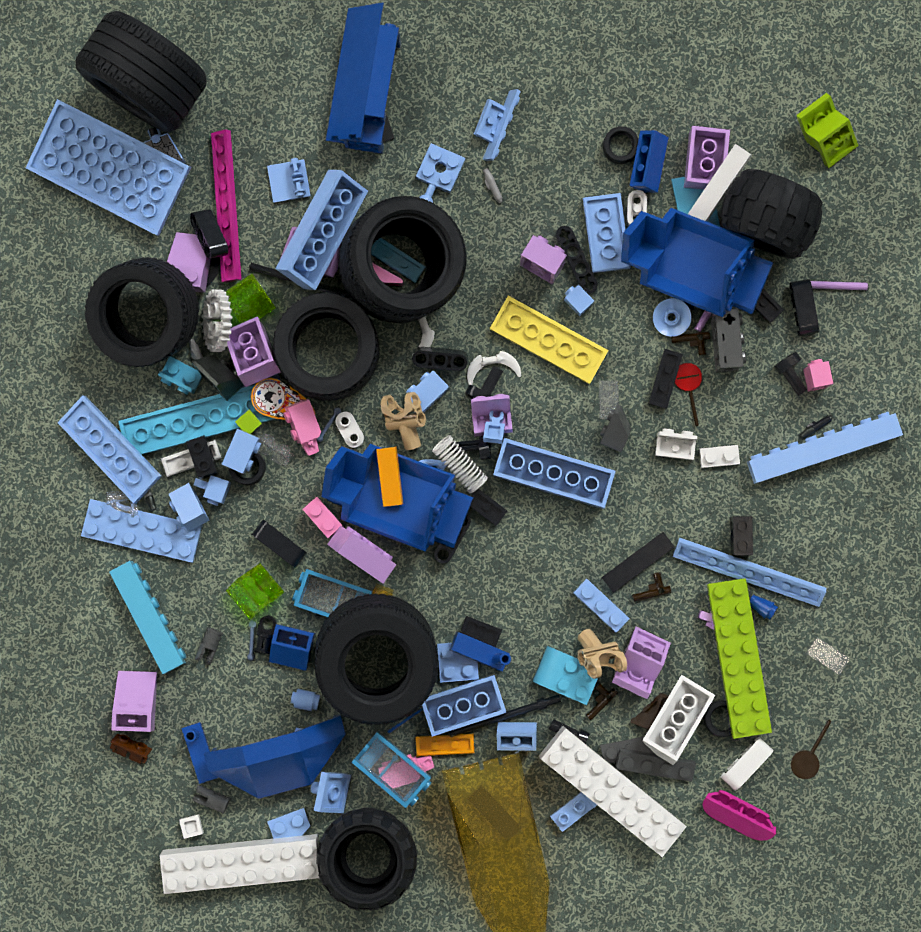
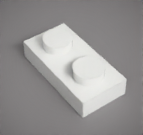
M738 445L699 449L701 468L740 464Z

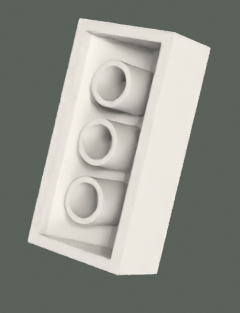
M681 675L644 737L643 742L657 756L674 765L715 695Z

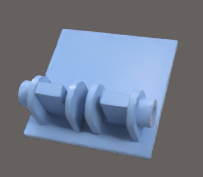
M293 158L291 162L267 166L273 203L311 196L304 159L298 160V158Z

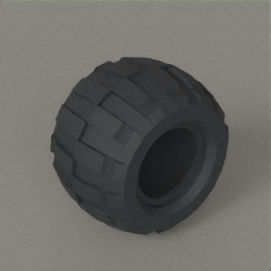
M747 169L742 171L739 177L735 178L726 192L721 207L720 217L722 220L720 226L753 239L754 248L776 256L795 259L801 257L803 251H807L816 237L821 224L823 212L821 207L823 202L815 192L794 181L766 171Z
M362 808L346 812L330 824L320 840L316 857L318 876L322 885L330 893L329 895L337 902L347 905L348 908L358 911L359 909L373 911L393 904L409 888L416 871L417 850L411 832L396 816L387 811L375 808ZM362 834H375L381 837L390 849V863L387 869L381 875L374 878H363L356 875L349 868L346 860V852L350 842Z

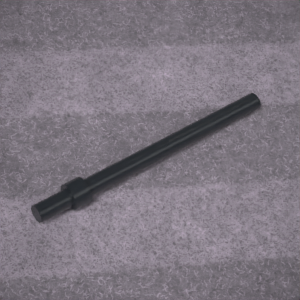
M559 695L546 699L543 697L537 699L534 703L506 711L504 714L451 730L449 734L450 737H454L539 709L541 711L547 709V706L561 702Z

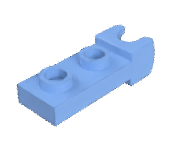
M580 792L550 815V817L563 832L587 812L595 808L597 804Z

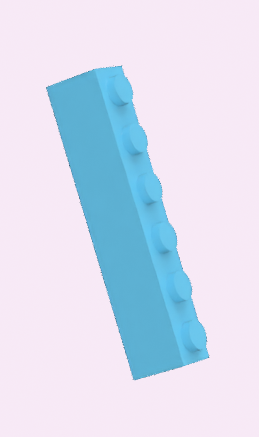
M128 561L109 571L162 674H166L185 664L186 654L182 648L178 649L175 643L178 641L177 637L166 626L169 622L164 614H160L158 610L160 605L157 599L151 597L149 593L151 588L148 582L142 580L140 576L142 571L138 563L134 564L133 561Z

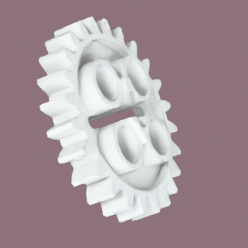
M212 289L209 291L208 295H206V301H204L205 306L202 308L203 315L201 317L203 322L201 325H203V340H206L205 345H207V349H210V352H222L228 346L227 341H230L229 335L231 334L230 327H232L231 319L233 317L230 316L232 311L230 309L231 302L228 301L229 296H226L224 290Z

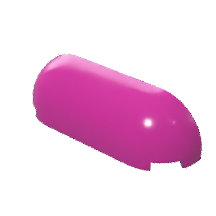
M723 790L708 793L705 797L703 809L711 818L755 840L765 841L776 835V827L770 821V816L763 810Z

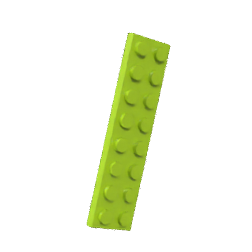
M746 578L707 584L732 738L772 733Z

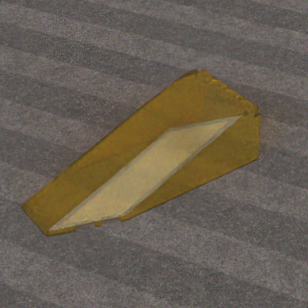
M514 750L515 754L503 756L502 765H499L498 758L482 761L484 769L481 770L478 762L463 766L464 774H461L459 767L448 770L446 766L443 767L442 774L473 900L492 932H546L550 882L519 751Z

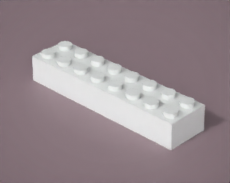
M564 726L560 728L539 755L542 761L661 857L665 855L687 827Z
M318 834L163 850L160 854L164 894L319 878L318 866L316 864L319 847Z

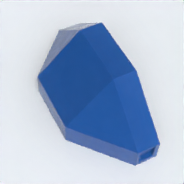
M341 714L334 715L332 719L296 732L239 747L217 750L216 747L212 751L205 752L204 755L210 773L260 799L311 785L345 736V730Z

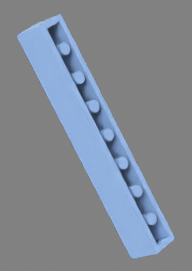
M889 412L878 415L879 419L872 421L871 418L859 421L860 425L853 427V424L841 427L842 431L836 433L835 430H830L823 433L824 437L817 439L815 435L806 438V442L799 444L798 441L787 445V449L780 450V447L769 450V455L762 456L761 453L751 456V460L747 464L753 482L756 484L900 437L903 433L896 413L890 415Z

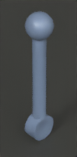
M340 408L334 409V414L322 430L320 436L316 438L317 442L323 441L324 434L336 416L341 413Z
M253 620L249 622V627H251L249 654L247 655L249 661L255 658L253 644L256 622Z

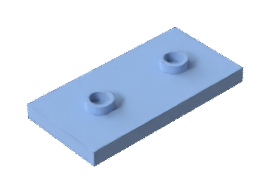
M621 193L583 198L592 272L600 273L630 269V265L621 262L623 232L625 231Z

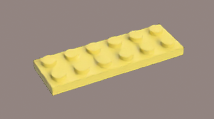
M510 296L506 298L490 327L491 331L589 385L608 352L607 349Z

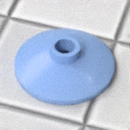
M675 298L666 299L656 306L653 313V323L661 334L670 337L678 336L688 329L691 323V312L683 301ZM671 313L675 315L673 321L668 319V315Z

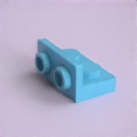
M171 356L167 360L162 372L158 373V376L162 378L161 382L169 386L172 383L179 386L177 390L186 395L189 392L194 394L203 378L196 369Z

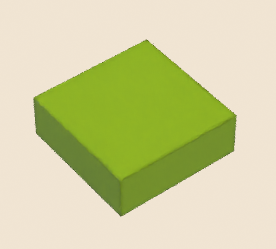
M250 409L235 421L241 430L249 434L262 425Z

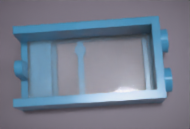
M306 569V572H302L300 575L299 583H301L299 591L295 590L292 601L295 602L294 606L329 617L331 612L338 606H341L342 603L348 602L349 599L360 595H372L373 591Z
M379 731L376 732L352 761L356 767L405 808L408 805L412 807L419 799L416 795L421 789L425 792L432 783L429 781L431 779L430 774L424 771Z

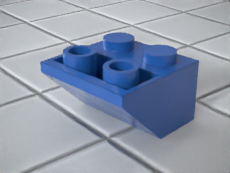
M276 624L269 662L307 671L316 633Z

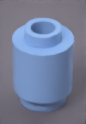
M297 689V692L292 693L291 703L294 704V708L307 711L318 709L320 695H317L316 692Z

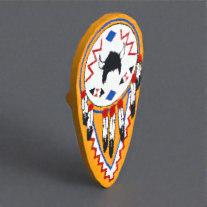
M266 378L257 382L251 392V402L257 412L281 420H285L284 412L286 411L284 407L306 399L289 385L273 378Z

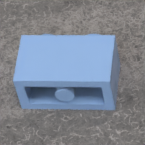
M427 371L420 378L421 382L417 386L412 385L406 391V393L415 392L418 395L423 413L449 390V386L434 371L431 373Z
M237 429L222 465L242 474L250 471L254 463L251 459L254 453L257 454L260 450L262 443H259L261 438Z
M189 483L169 493L172 500L169 504L174 512L177 511L179 516L176 518L181 527L185 526L190 532L209 521L195 490Z
M498 722L497 750L536 751L537 723Z

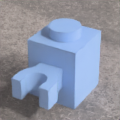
M212 475L208 482L195 479L194 486L205 489L203 497L208 499L207 503L218 506V503L224 504L231 482Z

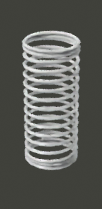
M448 435L433 448L432 452L436 456L441 454L438 459L444 457L441 462L446 461L444 465L449 464L447 469L451 468L450 472L454 471L453 474H457L455 478H459L458 481H462L461 485L465 484L464 488L468 487L467 491L473 493L486 482L488 477L483 472L481 473V469H478L479 467L476 466V463H473V460L467 457V453L461 450L462 447H458L459 444H455L456 441H453L451 435ZM451 443H453L451 447L445 450ZM454 446H456V448L453 451L447 454ZM459 449V451L456 454L450 457L456 450ZM462 452V454L459 457L453 460L459 453ZM465 455V457L462 460L456 463L462 456ZM468 458V460L465 463L458 467L465 459Z

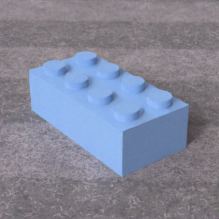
M495 675L429 695L422 705L432 737L506 713Z

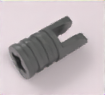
M207 627L195 660L200 661L205 649L208 648L210 651L206 657V664L211 665L223 632Z
M197 785L196 792L203 796L195 795L192 801L224 814L231 798Z

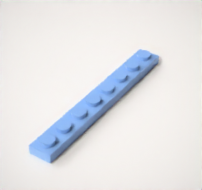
M679 538L673 553V557L736 579L746 578L748 583L818 607L826 593V588L682 538Z

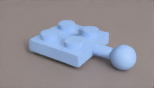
M431 143L416 175L417 180L429 184L425 194L419 198L433 203L431 197L436 188L451 193L465 158ZM438 164H443L446 170L439 173L435 170V167Z

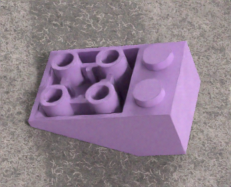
M118 671L112 710V730L154 731L157 672Z

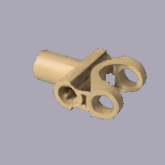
M409 392L405 395L404 409L397 404L391 395L383 396L381 400V411L385 417V426L389 431H400L405 450H412L421 446L416 428L423 427L426 423V416L422 412L420 405L421 401L415 392ZM396 409L400 412L395 415L391 411Z
M590 629L583 630L579 634L578 641L584 649L578 650V660L580 665L585 667L587 674L591 678L601 677L602 666L611 667L620 673L627 670L626 657L619 650L616 642L602 644ZM615 658L614 664L608 663L609 659Z

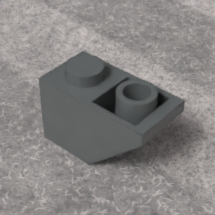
M617 404L615 410H610L607 420L610 422L608 426H603L600 436H603L601 444L622 452L632 428L622 406Z

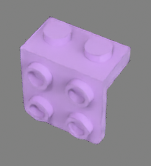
M497 394L491 397L478 396L471 399L474 437L484 435L485 423L490 422V411H493L495 418L500 417V413L503 412L504 420L502 423L505 424L504 433H513L509 395Z

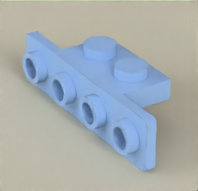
M510 90L504 106L491 99L486 101L474 135L489 142L483 160L492 161L498 156L499 145L506 136V127L511 122L513 109L519 102L520 90Z

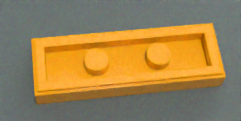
M397 447L376 449L383 507L403 505Z
M474 733L460 734L454 737H450V735L416 736V756L475 753Z

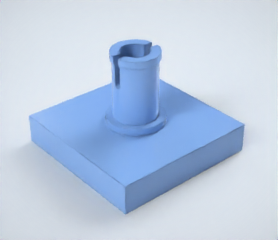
M321 772L320 781L313 782L311 785V792L317 794L314 811L344 813L351 775Z

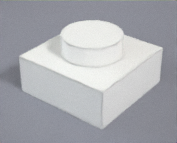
M199 814L179 820L184 839L204 833Z

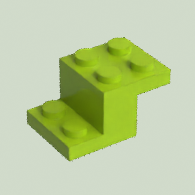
M825 93L796 115L806 142L820 152L826 167L830 168L858 147L850 120L835 109L829 94Z

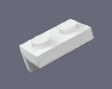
M663 429L662 432L659 431L657 433L655 456L694 460L697 436L693 435V432L682 431L681 434L674 433L672 429Z

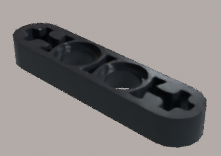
M561 226L556 232L557 241L565 251L564 254L567 255L566 260L578 285L588 295H591L597 290L596 278L573 230L568 226ZM561 231L569 232L568 240L569 242L573 240L574 243H569L564 247L563 244H566V240L564 237L560 238ZM570 247H575L578 250V254L575 257H571L568 255L567 250ZM578 264H583L586 267V272L579 274L576 272L575 267ZM590 274L591 277H587V280L589 283L594 284L592 286V290H589L588 288L585 289V280L583 279L582 281H580L579 278H583L586 275Z

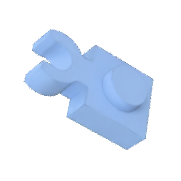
M490 411V422L485 423L483 442L502 444L505 424L502 423L504 420L503 412L500 413V417L495 418L493 411Z

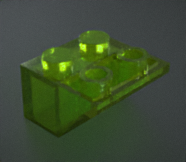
M252 273L225 291L226 296H229L228 301L231 302L230 309H232L240 324L257 316L261 319L276 308Z
M261 563L236 579L226 590L249 620L261 613L284 593Z

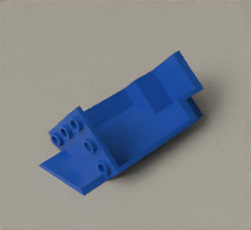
M384 2L348 8L326 141L343 143L345 148L383 154L384 149L382 137L396 47L401 48L399 28L389 23L380 25Z
M670 208L662 219L641 211L623 232L621 262L641 270L640 284L720 317H723L727 311H731L732 307L752 314L773 265V262L754 255L753 239Z
M369 444L363 454L342 446L326 466L321 496L329 502L342 506L340 520L425 552L429 545H433L435 541L451 548L455 547L474 497L455 491L454 474L398 454L403 505L383 507L376 449H381V447Z

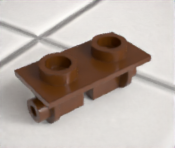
M118 733L112 739L110 746L112 752L126 757L127 752H130L129 759L139 764H146L147 756L152 751V748L147 747L145 743L136 742L127 735H120Z

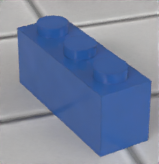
M656 130L640 131L630 187L641 190L644 193H658L669 137Z

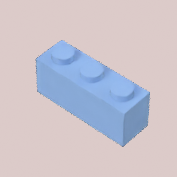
M585 579L573 592L580 601L615 633L630 619L588 579Z

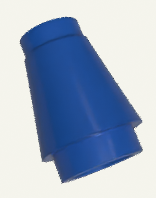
M754 594L750 599L751 607L764 619L770 620L778 608L774 605V602Z

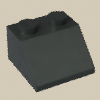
M210 355L192 362L200 375L226 401L244 386L236 370L231 371L228 368L230 365L223 358L218 359L215 355Z

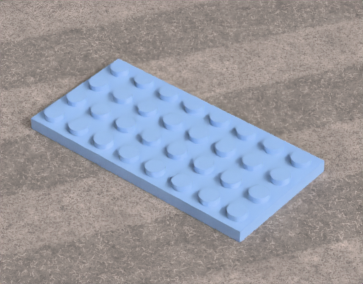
M57 99L26 169L159 236L191 167Z

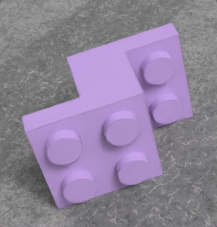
M635 627L629 644L624 651L627 660V670L621 673L616 671L612 683L648 699L653 684L663 668L671 643Z

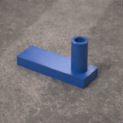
M460 632L455 633L449 649L502 672L505 665L511 662L510 653Z
M201 722L181 728L199 784L218 778L208 771L204 753L209 752L210 749Z

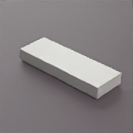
M216 440L210 441L215 461L221 459ZM189 449L161 458L167 477L195 468Z

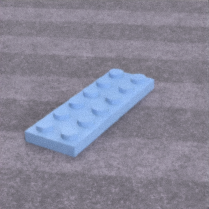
M82 395L59 420L58 424L133 504H136L161 478L157 470L86 396Z
M90 499L81 536L193 563L202 525L189 532L185 526H180L177 519Z

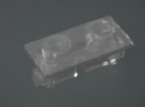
M262 433L258 436V438H261L259 443H262L259 452L265 456H269L270 452H273L271 460L280 466L284 465L286 467L290 461L289 459L295 453L287 445L275 441V438L270 434Z

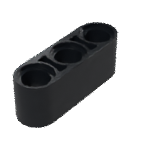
M210 209L191 212V225L206 257L212 259L227 256L228 245L213 212Z
M810 279L790 282L792 304L796 310L794 312L796 327H799L798 335L819 333Z
M422 346L415 349L412 362L420 368L462 371L467 367L468 355L462 350ZM419 353H423L426 356V359L424 361H420L417 359L416 355ZM437 355H443L445 357V361L438 362L436 361L435 357ZM462 357L465 362L457 364L454 359Z
M468 514L466 516L468 523L462 527L455 547L451 548L439 543L434 553L435 559L439 563L446 564L453 557L470 527L471 519ZM440 550L448 551L449 557L446 560L442 561L438 558Z
M264 519L251 534L294 568L297 567L307 554L306 551L285 537L284 534Z

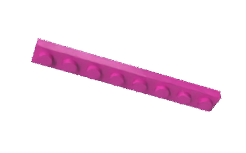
M225 129L211 133L217 223L228 245V255L220 257L221 280L228 283L241 280L231 131Z

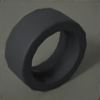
M625 126L611 129L603 141L605 156L615 164L631 162L636 155L638 136L632 129ZM625 135L631 140L632 149L627 155L617 156L611 151L610 142L614 136Z
M254 453L253 455L258 463V471L253 477L243 478L236 470L229 468V473L236 482L243 485H253L263 478L266 471V463L259 453Z
M724 700L714 701L709 705L703 716L704 725L715 736L729 737L732 735L731 727L726 730H718L711 722L713 711L720 707L727 708V703Z

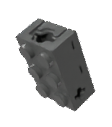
M738 309L727 311L723 317L715 314L711 315L716 373L739 371L743 364L746 363V354L742 352L744 334L740 333V325L743 324V319Z

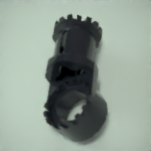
M266 615L259 621L257 630L258 640L254 652L260 653L261 651V653L270 654L271 639L277 624L276 619L271 615ZM269 618L273 621L271 629L263 627L264 619Z

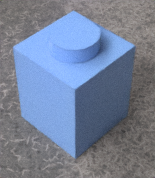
M580 285L575 288L572 286L565 292L566 297L564 301L579 317L594 304V300Z

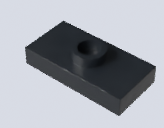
M466 616L460 633L496 648L502 629Z

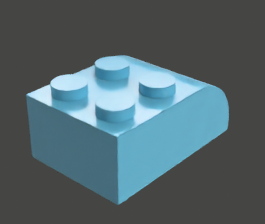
M549 646L546 647L533 678L534 683L587 705L598 678L593 679L587 674V670L584 666L580 665L577 658Z

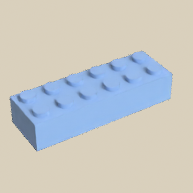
M328 170L275 269L301 288L316 290L368 190L342 170Z
M504 438L493 477L604 509L615 470Z

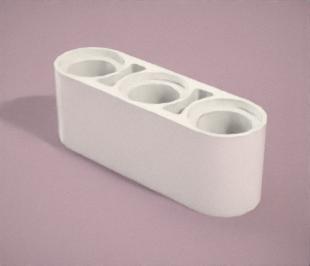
M757 737L754 740L755 743L753 745L750 744L741 754L742 757L740 759L737 758L727 768L728 771L721 775V778L734 791L738 790L773 753V749L760 737Z

